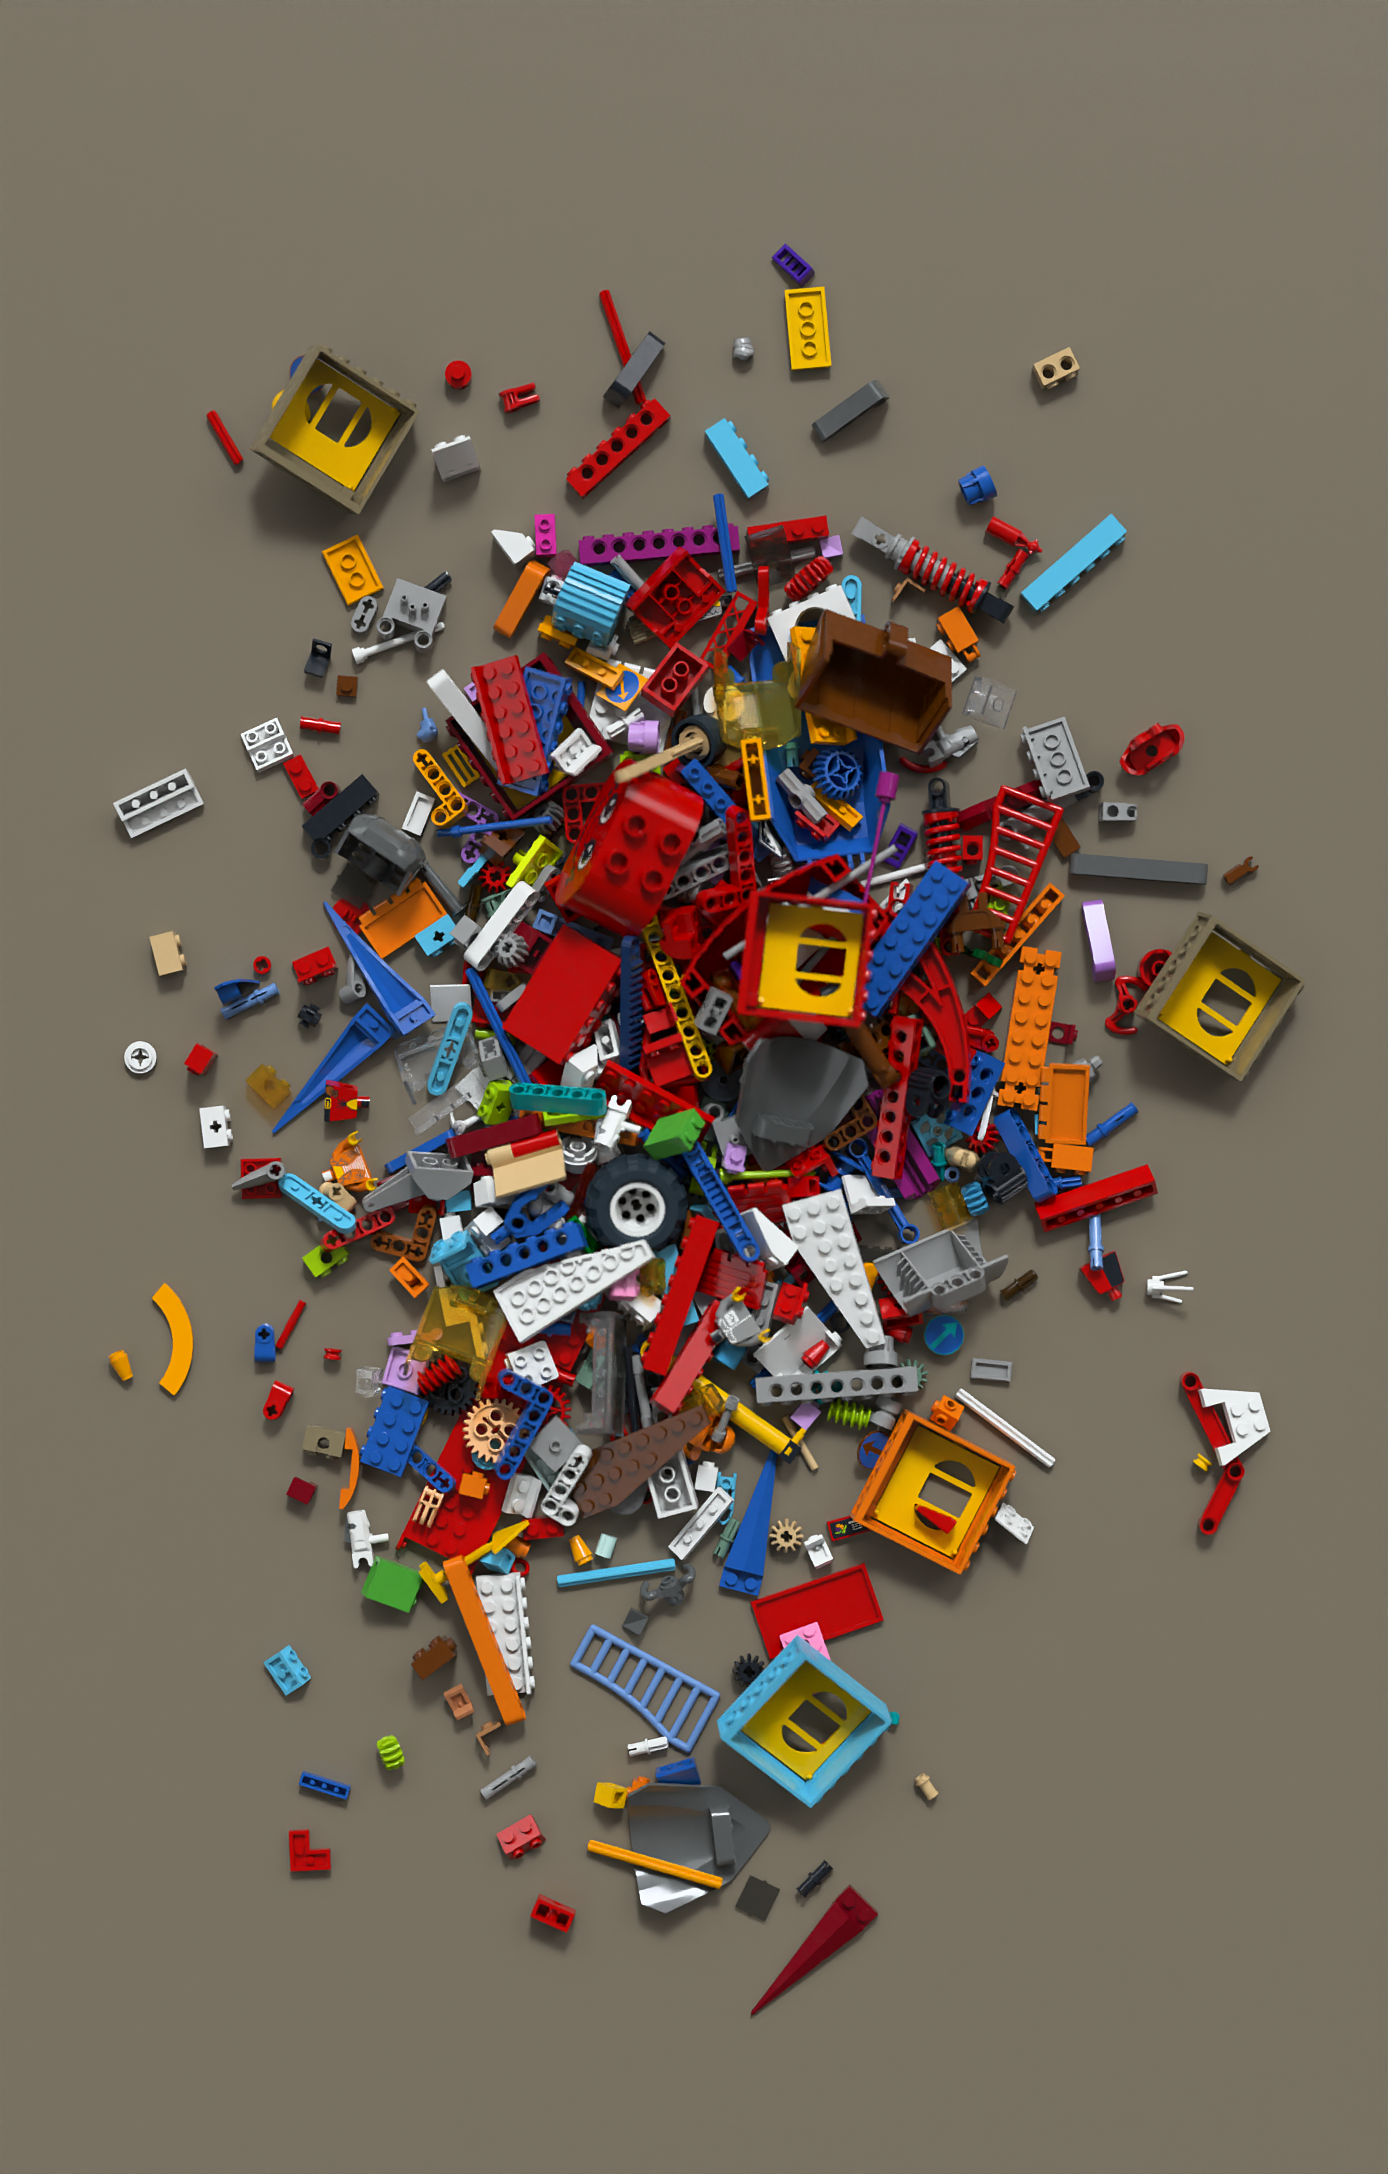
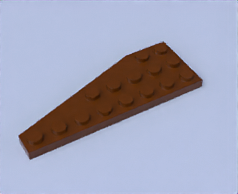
M704 1404L592 1449V1456L586 1468L571 1490L583 1519L619 1505L711 1423ZM579 1456L576 1461L580 1463L583 1457ZM567 1470L570 1474L575 1475L573 1471Z

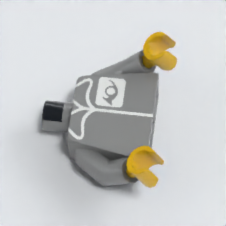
M736 1287L732 1294L723 1299L716 1311L714 1322L719 1329L710 1334L716 1345L725 1338L729 1344H734L737 1347H751L762 1342L767 1343L773 1339V1337L767 1338L765 1336V1333L769 1332L770 1329L767 1328L761 1332V1329L743 1304L742 1300L746 1293L744 1295L737 1294L741 1287Z

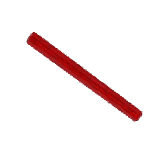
M603 290L599 292V296L624 367L631 358V353L609 290ZM639 381L632 391L636 404H642L646 401Z

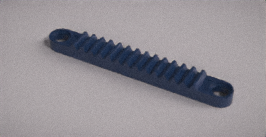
M626 935L621 944L619 1065L638 1075V1066L640 1065L638 1058L641 1057V1053L638 1050L642 1049V1046L638 1044L642 1041L639 1037V1034L642 1033L639 1029L642 1026V1023L639 1021L642 1015L639 1014V1011L643 1010L639 1006L643 1002L639 998V996L643 995V992L639 990L643 985L639 981L643 979L640 975V972H643V969L640 967L643 961L640 959L639 938Z

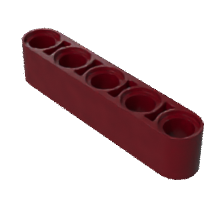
M533 1113L445 1139L450 1159L533 1136L542 1133L543 1129L538 1113Z

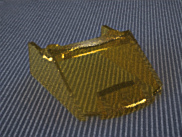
M787 642V661L778 662L774 665L772 680L735 683L734 672L727 667V655L719 648H714V685H712L723 742L741 749V740L761 738L762 750H768L783 746L788 741L801 735V710L795 708V699L799 694L801 683V649L793 642Z
M450 1285V1287L434 1286L405 1361L403 1375L407 1376L413 1360L426 1362L431 1358L433 1351L471 1364L470 1377L480 1382L476 1395V1400L480 1401L508 1323V1319L498 1300L470 1287Z

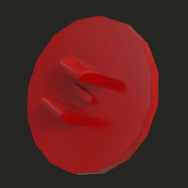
M346 896L338 900L333 906V910L357 935L362 933L363 931L359 927L362 923L358 917L370 910L367 903L355 896Z

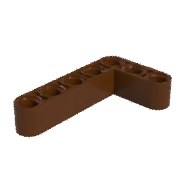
M863 1094L857 1099L861 1103L860 1110H855L851 1107L848 1111L853 1120L831 1132L823 1139L822 1145L826 1151H837L876 1127L877 1118ZM864 1117H868L871 1120L870 1127L863 1125L862 1119ZM847 1127H851L854 1130L852 1138L845 1134ZM830 1137L837 1140L835 1148L830 1147L828 1144Z

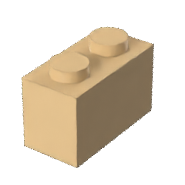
M174 931L149 937L159 976L162 977L185 971L184 966L187 965L185 955L180 953L179 947L182 946L179 934L176 935Z

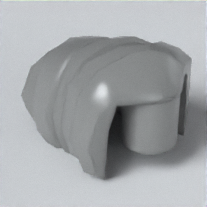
M750 337L733 339L734 350L732 355L734 358H739L745 362L750 356L754 355V348L751 345Z

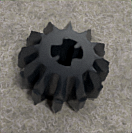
M750 1653L747 1654L748 1660H745L744 1656L741 1655L740 1660L742 1663L734 1662V1665L739 1668L732 1669V1673H739L734 1677V1680L737 1681L742 1678L739 1685L743 1686L746 1681L747 1688L760 1675L759 1673L765 1670L760 1668L764 1665V1661L756 1663L759 1656L756 1655L751 1660ZM747 1666H751V1669L755 1670L754 1673L751 1672L752 1675H747V1672L744 1671V1669L747 1670Z

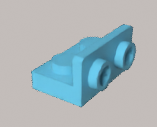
M290 1645L263 1662L285 1696L311 1679L307 1668L303 1666Z

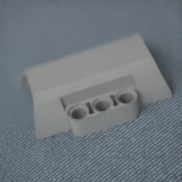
M975 1216L873 1260V1265L892 1295L910 1318L933 1307L937 1309L947 1308L983 1292L986 1284L1001 1277L1009 1260L1008 1256L1004 1255L988 1263L986 1262L981 1250L978 1218Z

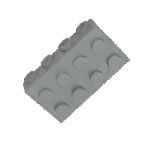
M1065 716L1029 729L1026 726L1022 727L1023 733L1020 736L1023 745H1028L1029 751L1026 753L1029 762H1034L1035 769L1032 770L1036 781L1040 780L1042 784L1039 787L1042 798L1046 797L1047 801L1052 803L1090 790V785Z

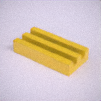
M457 744L442 754L464 788L479 779V773L471 767L468 757L465 753L461 752ZM456 750L460 752L474 773V777H471L455 754ZM450 754L453 756V758L455 759V761L467 777L468 781L465 782L463 780V778L461 777L453 763L450 761V759L448 758Z

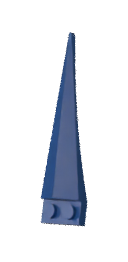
M324 901V908L389 1022H392L402 1038L434 1018L436 1014L427 1001L388 966L333 908Z
M368 1003L352 1018L272 1130V1133L278 1131L325 1092L326 1080L338 1082L379 1049L396 1032Z
M770 1450L725 1562L719 1584L721 1587L756 1596L759 1594L765 1565L777 1453L773 1450Z

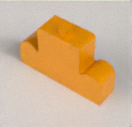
M761 738L741 740L751 823L771 820Z

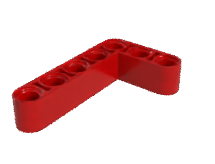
M605 782L569 785L564 788L562 797L565 812V832L567 840L571 844H575L576 840H572L569 837L570 832L574 829L581 832L583 828L582 804L595 803ZM589 788H594L597 791V795L594 798H588L586 791ZM569 790L577 792V797L574 800L566 798V793ZM570 810H577L579 812L576 820L568 818Z
M737 805L730 806L725 813L731 884L702 890L696 896V904L709 913L739 907L750 898L751 890L756 891L751 818L746 810Z

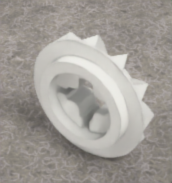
M143 1041L132 1043L126 1049L124 1055L127 1067L135 1073L150 1071L155 1066L157 1059L155 1049L149 1043ZM140 1049L143 1055L149 1057L142 1061L141 1066L139 1060L132 1058V1056L139 1055Z

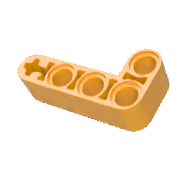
M419 749L413 755V762L443 801V804L432 812L431 820L439 829H447L467 814L468 805L427 750ZM423 757L425 758V760L427 761V763L430 765V766H428L427 768H426V766L422 763V761L420 760V759L423 758ZM439 772L437 779H430L432 773ZM444 788H451L448 795H442ZM462 803L460 810H453L455 804ZM440 815H446L444 822H437Z

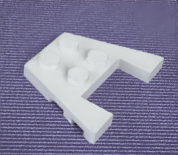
M1215 1389L1198 1390L1203 1407L1222 1403L1233 1443L1215 1448L1219 1466L1226 1465L1270 1432L1260 1393Z

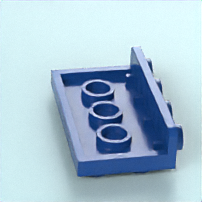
M388 1386L387 1389L384 1388L380 1399L383 1401L380 1408L377 1407L373 1418L376 1420L374 1425L368 1429L366 1435L368 1441L366 1445L362 1446L359 1456H361L360 1462L402 1477L430 1401Z

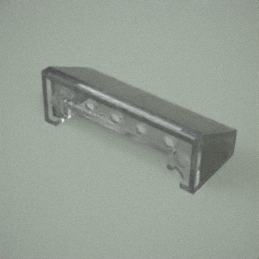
M611 1311L580 1313L579 1323L587 1325V1333H594L592 1414H584V1418H586L584 1423L576 1424V1435L607 1438L623 1437L626 1375L623 1347L626 1346L627 1316Z

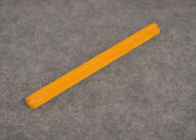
M590 1840L587 1846V1850L716 1889H720L723 1883L721 1877L598 1841Z

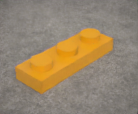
M577 647L573 649L564 662L567 667L613 691L625 676L623 671Z
M817 781L811 785L815 792V799L849 832L861 822L863 816L844 800L827 798V794H821L822 789L816 788L818 785Z

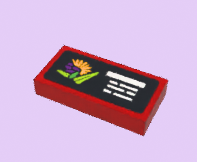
M850 1515L827 1521L832 1541L871 1531L869 1528L854 1521Z

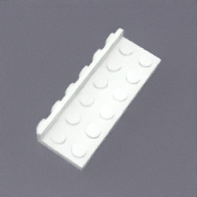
M520 1572L508 1573V1575L476 1576L477 1592L517 1693L527 1692V1695L531 1694V1688H535L534 1676H530V1669L533 1668L532 1656L528 1657V1649H531V1639L526 1636V1629H529V1618L524 1615V1610L527 1609V1598L522 1595V1590L526 1589L525 1578H521ZM486 1677L487 1696L493 1695V1692Z

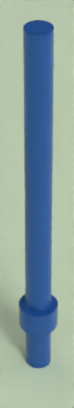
M552 816L464 827L455 825L451 828L437 830V837L452 836L457 838L465 834L548 825L553 823Z

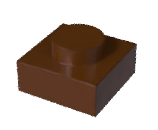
M338 675L336 695L357 697L358 677Z

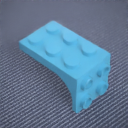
M468 1229L463 1232L457 1231L451 1235V1238L445 1241L441 1239L434 1243L429 1262L431 1265L437 1262L441 1264L463 1301H467L499 1285L498 1281L480 1289L472 1287L465 1265L470 1264V1260L481 1256L483 1259L485 1257ZM487 1264L486 1266V1272L488 1274L492 1272V1269L489 1266V1264Z

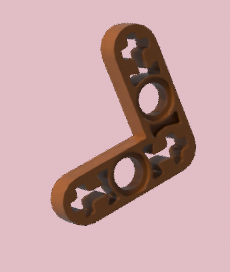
M428 1204L421 1207L412 1239L385 1231H378L370 1239L371 1247L377 1251L405 1257L413 1261H422L428 1253L437 1218L436 1208ZM429 1210L430 1215L433 1216L429 1217L428 1222L426 1224L423 1223L426 1216L423 1213H426V1211ZM420 1228L426 1229L428 1236L425 1238L420 1237L418 1230ZM378 1237H382V1241H384L381 1245L377 1244L378 1241L375 1240ZM389 1239H392V1241H391V1243H390V1246H389V1248H388V1247H387L388 1241H389ZM397 1241L402 1242L404 1249L401 1251L396 1250L394 1243ZM408 1244H410V1251L409 1253H406L408 1249ZM417 1247L421 1248L420 1251L423 1252L420 1255H416V1251H414Z

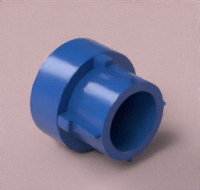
M984 465L971 470V472L966 474L967 476L958 480L960 490L968 505L986 502L997 497L994 483Z

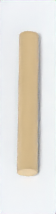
M786 1415L782 1418V1421L793 1438L798 1431L789 1415ZM802 1439L799 1442L802 1447L800 1452L810 1469L814 1470L819 1466Z

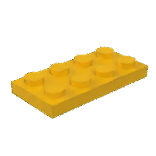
M812 287L785 290L791 371L831 367L825 288Z

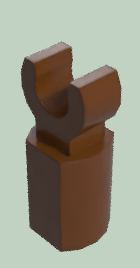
M1252 856L1246 858L1243 865L1238 864L1223 874V878L1229 886L1247 875L1246 872H1253L1258 869V865L1253 868L1248 866V862L1253 859Z

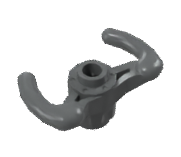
M683 1563L682 1568L688 1571L685 1576L679 1579L666 1576L661 1580L659 1588L649 1592V1583L644 1581L640 1587L642 1598L646 1601H651L655 1598H665L666 1602L671 1606L679 1605L684 1601L685 1593L683 1588L695 1579V1568L689 1563Z

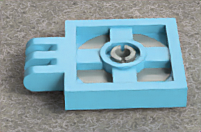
M948 1107L946 1113L939 1119L930 1118L925 1114L910 1122L928 1157L933 1156V1143L943 1142L946 1148L963 1138L960 1131L943 1124L949 1111Z

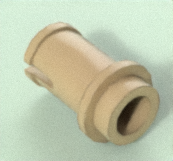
M922 1773L915 1778V1785L921 1788L928 1800H931L937 1796L938 1791L929 1781L930 1777Z

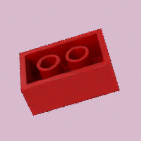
M676 642L641 688V696L674 718L708 673L709 664Z

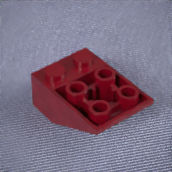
M521 922L513 933L525 939V943L529 946L526 950L529 955L523 957L525 962H519V968L533 976L553 940L526 923Z

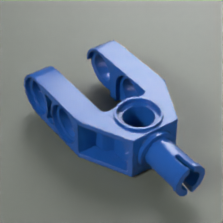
M548 1184L523 1191L513 1199L504 1217V1225L490 1234L493 1241L496 1240L495 1243L498 1245L510 1235L519 1238L539 1234L565 1215L570 1208L562 1200L535 1220L530 1221L521 1210L522 1206L532 1199H537V1196L551 1185ZM519 1218L524 1223L522 1225H515L513 1220Z

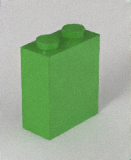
M695 1109L660 1118L657 1120L643 1147L654 1160L690 1151L705 1122Z
M376 1555L361 1593L366 1598L409 1613L410 1608H413L416 1603L415 1596L418 1589L422 1588L424 1580L418 1570Z

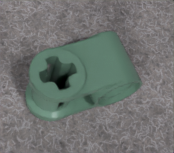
M511 889L481 900V903H484L488 912V919L493 916L507 895L512 891Z

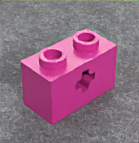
M555 514L534 515L537 558L557 557Z

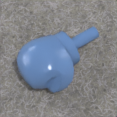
M422 708L424 720L420 722L421 729L418 731L417 737L424 743H429L437 738L438 729L434 720L428 718L427 708Z

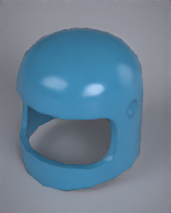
M725 1338L712 1351L714 1355L711 1359L735 1370L746 1353V1347L731 1345Z

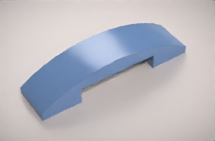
M539 909L532 928L556 937L562 925L565 924L610 950L614 938L573 922L567 924L565 919Z

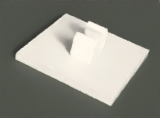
M470 984L430 985L431 1008L436 1014L432 1018V1022L448 1021L452 1008L459 1002L469 1004L472 1009Z

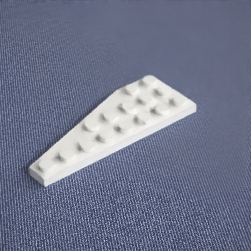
M838 1189L783 1204L782 1207L792 1240L798 1246L797 1250L864 1346L869 1348L885 1344V1335L842 1190Z
M641 1240L621 1245V1247L601 1250V1252L590 1253L562 1260V1262L524 1270L493 1290V1293L519 1342L524 1343L655 1259V1256L647 1241Z

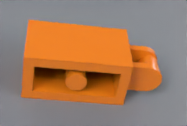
M959 606L938 617L936 627L941 635L945 634L948 641L946 644L951 652L955 651L957 655L962 652L968 663L981 656L975 645L979 640ZM972 647L973 652L968 654L966 649Z
M1052 1143V1148L1038 1147V1152L1043 1161L1050 1162V1167L1054 1168V1172L1066 1173V1169L1074 1170V1174L1086 1175V1171L1091 1172L1094 1148ZM1046 1151H1051L1050 1159H1045Z
M705 1406L711 1423L683 1447L685 1457L693 1461L699 1458L702 1450L710 1451L714 1440L711 1439L714 1427L718 1426L722 1417L721 1413Z

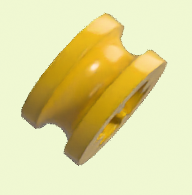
M1198 1453V1458L1196 1460L1193 1459V1462L1207 1472L1208 1466L1213 1464Z

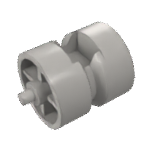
M879 1394L875 1403L877 1409L871 1411L869 1421L876 1424L877 1431L883 1427L892 1430L896 1421L894 1415L899 1414L903 1404L895 1401L894 1397H882Z

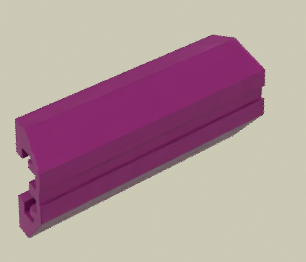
M875 1090L870 1095L865 1096L875 1115L877 1114L879 1119V1105L883 1098V1090ZM860 1102L854 1107L855 1110H860ZM892 1113L891 1119L894 1122L896 1117L895 1114ZM864 1117L862 1119L863 1125L870 1127L871 1120L868 1117ZM877 1125L866 1133L873 1146L878 1134ZM910 1127L902 1179H893L907 1201L921 1198L928 1192L933 1191L941 1182L940 1177ZM891 1132L888 1135L890 1142L893 1139V1135ZM888 1152L886 1153L887 1161L890 1160V1155Z

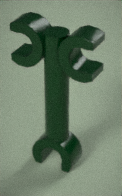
M964 945L965 952H960L970 958L985 961L998 968L1003 963L1001 959L977 948L974 950Z

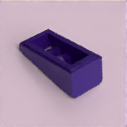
M786 243L771 257L801 287L815 275L813 268ZM788 252L789 255H788V256L786 257V259L782 262V261H781L782 257ZM794 258L795 260L787 267L786 265ZM800 264L801 266L795 272H793V270Z
M900 823L887 848L894 845L903 850V853L896 852L893 854L899 857L898 861L888 857L884 862L899 869L918 832ZM902 831V832H904V833L910 835V836H911L910 839H908V838H906L905 836L901 835L900 832ZM897 838L907 843V845L904 846L896 842Z
M734 961L730 964L727 972L735 984L740 987L742 964Z

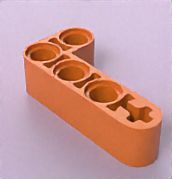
M534 559L527 564L495 622L494 630L509 639L512 638L538 589L543 585L545 577L549 576L550 568Z

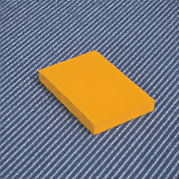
M358 534L322 551L348 606L360 601L365 596H371L384 589Z

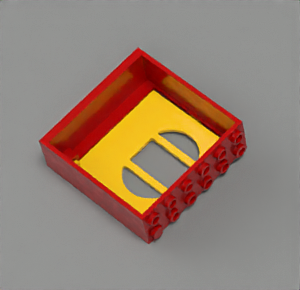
M751 890L737 1013L860 1027V1023L864 1024L865 1011H862V1004L867 1003L868 991H864L865 983H869L870 970L866 969L867 962L870 963L872 960L873 951L869 950V943L874 942L875 930L871 929V926L877 917V909H873L874 904ZM769 901L809 905L811 908L770 903L769 907ZM823 907L864 912V921L862 913L823 909ZM829 924L839 929L847 941L837 942L802 938L800 935L812 925ZM798 944L846 949L844 976L837 977L796 972ZM795 979L841 983L842 986L831 995L815 997L801 990ZM757 1003L758 1007L852 1017V1019L757 1009Z

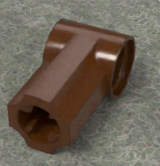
M721 764L707 766V772L720 787L738 791L741 790L745 783V777L740 772L725 769V766Z

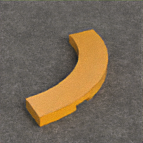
M164 1283L152 1299L162 1309L170 1324L173 1350L168 1369L159 1383L175 1396L183 1385L193 1358L194 1337L190 1318L182 1301L173 1289Z

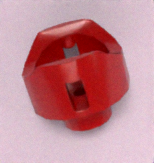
M460 360L448 364L445 369L447 383L456 390L467 388L472 380V372L469 365Z

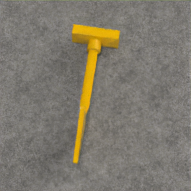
M528 1520L494 1532L492 1542L483 1545L464 1557L467 1566L491 1550L494 1555L497 1554L530 1524ZM426 1561L420 1564V1576L441 1604L447 1601L449 1592L443 1585V1583L448 1581L445 1570L435 1574Z

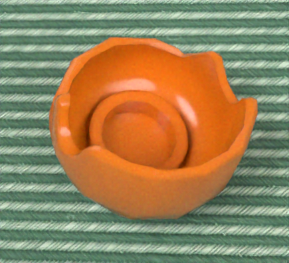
M726 1426V1435L722 1442L714 1441L710 1451L717 1454H725L732 1449L735 1443V1433L730 1426Z

